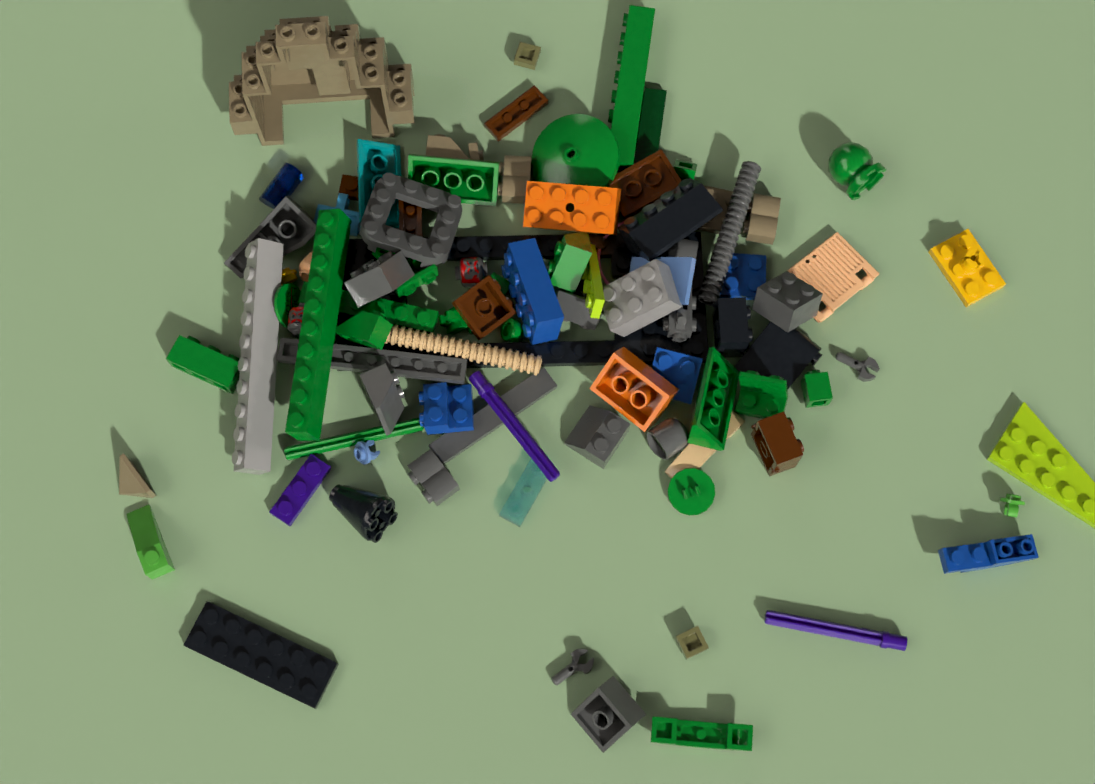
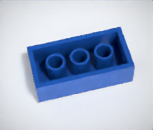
M531 238L508 243L507 253H504L505 262L502 265V274L510 283L508 286L511 298H515L516 313L519 318H522L524 336L526 338L529 337L531 345L558 339L564 315L536 239Z

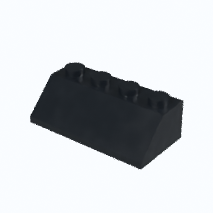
M688 178L682 180L671 191L663 193L654 203L643 207L642 211L635 216L627 218L617 228L627 249L651 262L720 214L723 209L702 183Z

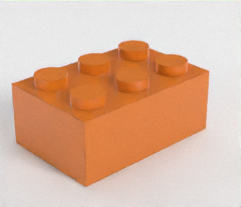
M625 347L612 354L589 388L644 432L655 425L679 391L677 387Z

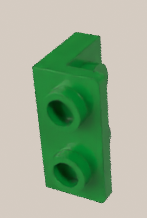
M411 258L407 259L415 275L394 290L397 296L400 298L403 295H411L416 291L417 287L432 283L439 276L437 266L433 264L423 269L420 268V261Z

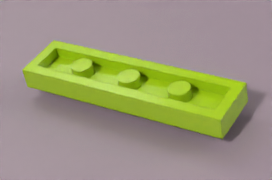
M591 244L592 255L581 279L584 280L583 293L587 295L585 306L589 308L590 318L599 319L605 298L596 246Z

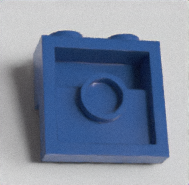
M447 382L423 384V391H419V403L424 405V412L419 413L420 426H424L427 435L474 430L473 389L471 384L448 386Z

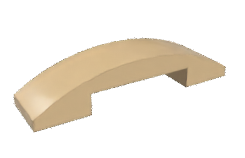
M733 410L726 440L745 423V420ZM689 443L666 469L665 473L672 479L677 472L683 469H700L717 450Z

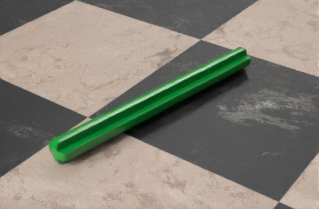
M418 417L397 422L392 433L386 436L382 426L323 438L320 441L287 446L284 448V454L287 460L310 456V454L315 455L355 446L359 441L366 443L368 440L378 441L424 430V426H420Z

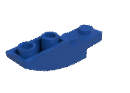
M1032 534L993 539L983 543L946 547L938 550L944 574L994 568L1039 558Z

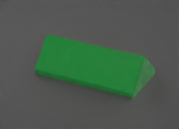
M409 154L408 179L446 191L452 195H457L461 198V203L487 206L497 205L498 183L500 180L499 162Z
M714 347L709 348L704 364L687 443L722 451L725 448L740 372Z

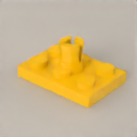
M969 229L929 250V254L965 307L1006 285Z

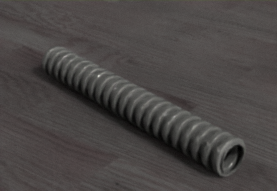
M745 161L741 165L742 168L735 183L736 187L733 189L734 193L731 195L732 199H730L727 212L725 213L726 218L723 219L719 237L712 253L713 256H711V262H709V268L706 271L707 275H705V281H703L702 288L700 289L701 294L698 295V300L705 305L713 306V303H716L720 297L719 292L722 291L724 279L729 269L728 266H730V260H732V254L737 245L736 241H738V235L741 233L740 229L743 227L744 216L747 214L761 171V167L752 161Z

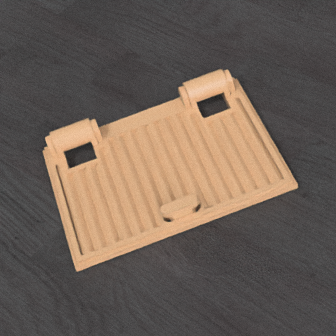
M838 232L788 270L789 273L794 274L797 278L823 293L821 301L826 305V308L821 312L818 311L817 316L813 317L818 323L827 319L838 307L858 291L867 287L879 275ZM863 269L867 274L860 280L855 274Z

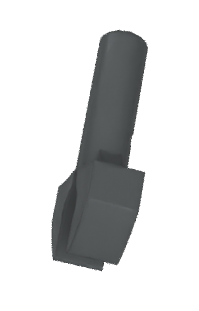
M838 352L836 355V360L856 369L859 374L857 379L863 382L872 381L876 377L866 372L865 368H870L875 372H878L880 369L876 360L869 356L865 361H859L842 352Z
M576 649L570 653L572 662L551 678L552 682L555 685H559L576 671H582L584 674H587L592 669L594 658L590 659L586 664H577L580 656L586 654L588 650Z

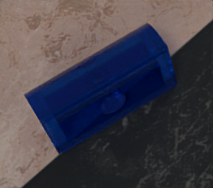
M285 162L259 197L260 202L275 209L286 196H291L304 178L301 171L292 164Z

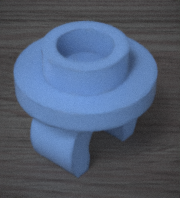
M368 440L366 443L359 441L355 445L354 456L363 465L370 463L371 460L376 459L380 454V451L371 452L369 449L374 445V440Z

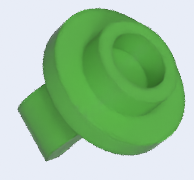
M1006 493V498H1000V501L1006 502L1003 514L1007 516L1017 517L1018 505H1025V501H1021V496Z

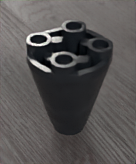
M340 484L336 485L329 495V500L333 506L367 541L377 543L388 525H392L398 516V513L395 512V501L386 495Z

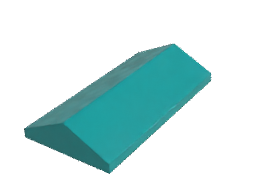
M363 139L357 140L359 223H361L376 182L385 173L401 176L400 145ZM395 199L385 224L399 229L398 199Z

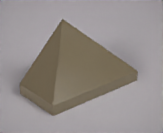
M124 453L120 455L119 494L154 498L156 494L132 461Z

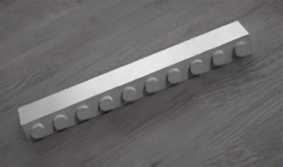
M261 238L248 243L245 249L247 265L244 270V280L246 281L245 290L242 295L244 312L241 316L243 328L239 340L241 358L238 361L240 375L236 386L238 404L235 408L237 422L233 433L235 451L232 455L234 472L257 475L270 472L279 331V321L275 313L274 299L277 289L281 286L284 245L283 243Z

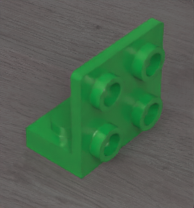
M751 370L746 372L740 371L739 381L741 390L735 410L737 414L765 419L783 411L785 412L788 401L786 380L776 375H770L769 377L761 376L758 372Z

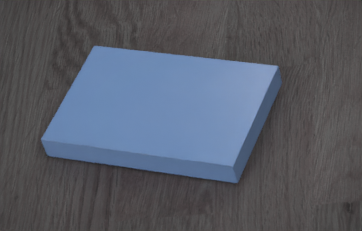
M632 257L629 273L650 261L642 257ZM693 257L655 258L670 267L680 303L688 305L696 259Z

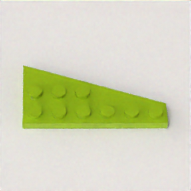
M1023 402L986 460L1095 529V482L1028 405Z

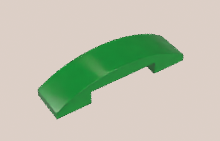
M652 716V743L707 749L752 751L753 725L689 721Z

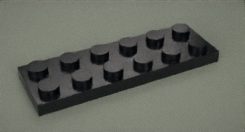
M206 601L183 646L314 709H317L339 665L331 659Z

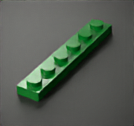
M304 281L298 304L305 303L308 282ZM341 291L339 315L353 317L361 311L372 313L375 310L386 315L385 319L393 324V326L399 325V328L405 326L406 329L413 328V331L419 329L420 332L427 331V334H430V332L434 333L439 312L436 310L377 298L357 307L349 291Z

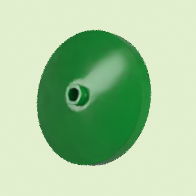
M570 114L554 120L540 133L532 151V171L537 182L609 187L619 168L620 149L616 137L604 122L586 114Z

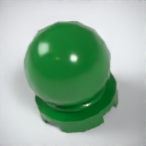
M853 142L844 143L833 150L828 163V171L833 180L842 186H848L846 194L851 200L859 199L861 197L859 193L865 188L870 191L883 178L884 175L881 172L887 170L879 162L873 164V157L869 150Z

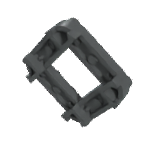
M385 173L373 188L361 220L359 236L368 245L367 249L376 253L377 247L393 253L402 251L405 257L420 261V268L423 269L433 264H444L448 258L462 216L461 198L402 176ZM395 199L438 213L429 239L385 225Z

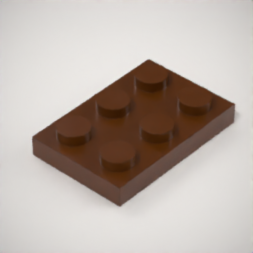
M661 149L616 174L609 187L621 189L619 212L624 220L641 212L646 205L657 201L663 193L677 187L681 179Z

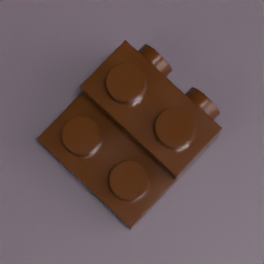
M490 275L483 278L452 302V305L478 340L484 338L516 313L513 309V302L503 295L500 291L499 283L494 278H491Z

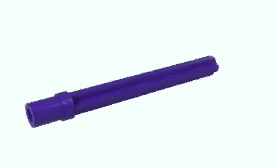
M480 371L474 372L469 377V381L476 388L480 397L486 400L550 482L556 480L560 476L558 469L496 393L494 386L487 381Z
M767 610L764 620L768 625L876 645L885 649L891 648L905 651L907 647V636L892 634L888 631L881 632Z

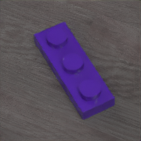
M310 454L269 513L290 527L330 472L331 466Z

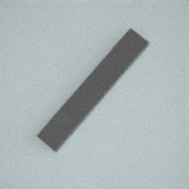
M543 367L537 376L531 375L500 396V398L516 416L555 390L557 384ZM488 404L474 414V430L446 433L428 446L444 465L504 423Z

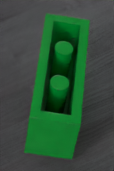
M179 335L166 358L170 366L233 394L239 381V358L231 354L225 356L221 354L218 348L212 345L205 347L200 344L201 342L192 336L185 338Z

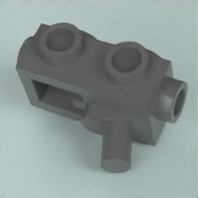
M692 288L689 304L682 305L683 307L668 314L667 317H663V331H667V337H672V340L675 342L686 341L687 338H691L692 332H696V318H692V310H696V296H692Z

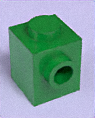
M811 370L804 374L800 382L805 408L829 405L833 396L828 371Z

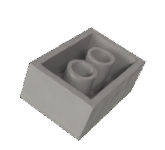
M657 259L603 287L605 298L603 310L611 332L623 337L683 307L679 300L670 267Z

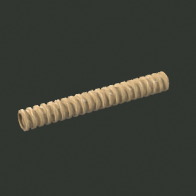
M399 325L392 326L385 344L391 342V345L398 344V347L405 345V348L412 347L413 350L419 348V351L426 350L427 353L433 351L434 354L440 353L441 356L448 354V357L467 358L470 362L476 360V363L483 362L484 365L490 363L493 367L495 365H498V368L504 366L507 370L509 368H512V371L519 369L521 373L523 371H527V374L533 372L536 376L540 372L542 363L541 355L536 357L533 353L527 355V352H523L522 354L519 350L513 352V349L506 350L505 347L498 349V346L493 348L490 344L484 346V343H480L479 345L476 341L470 343V340L463 341L462 338L456 340L455 337L449 338L448 335L441 337V334H437L436 336L433 332L427 334V331L420 332L419 329L413 331V328L406 329L405 326L399 328Z

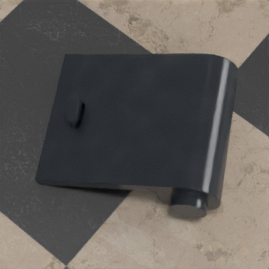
M770 322L734 367L739 372L751 370L758 372L761 376H780L783 380L787 381V389H789L810 363L815 365L822 357L820 353L822 348L797 328L786 332Z

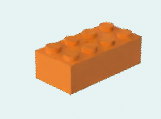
M527 181L523 227L617 235L621 189ZM570 203L574 205L572 212H568V205Z

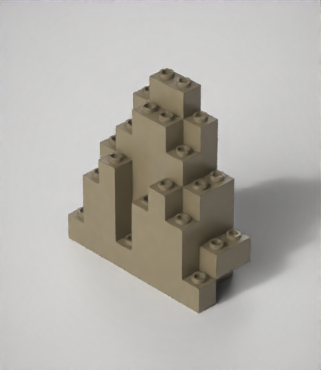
M328 16L279 19L280 25H275V29L264 30L265 36H260V42H256L255 46H246V52H241L242 75H234V81L229 82V118L234 134H258L262 146L284 144L283 105L370 99L372 138L395 137L394 124L415 123L413 104L414 83L411 64L389 65L384 37L361 39L358 24L335 25V31H332Z

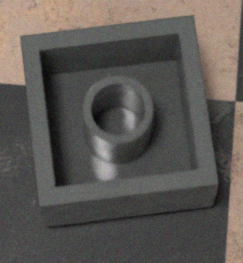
M389 251L378 257L379 259L375 261L372 259L363 264L361 268L350 273L352 278L344 282L357 307L394 291L415 275L402 251L394 254Z
M786 271L757 288L752 309L781 329L790 332L817 316L823 293L797 278L794 274Z

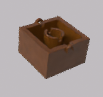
M784 411L759 420L751 426L753 429L751 436L769 477L796 467L803 456L804 447L801 440L796 439L793 432L794 424L790 417H786Z

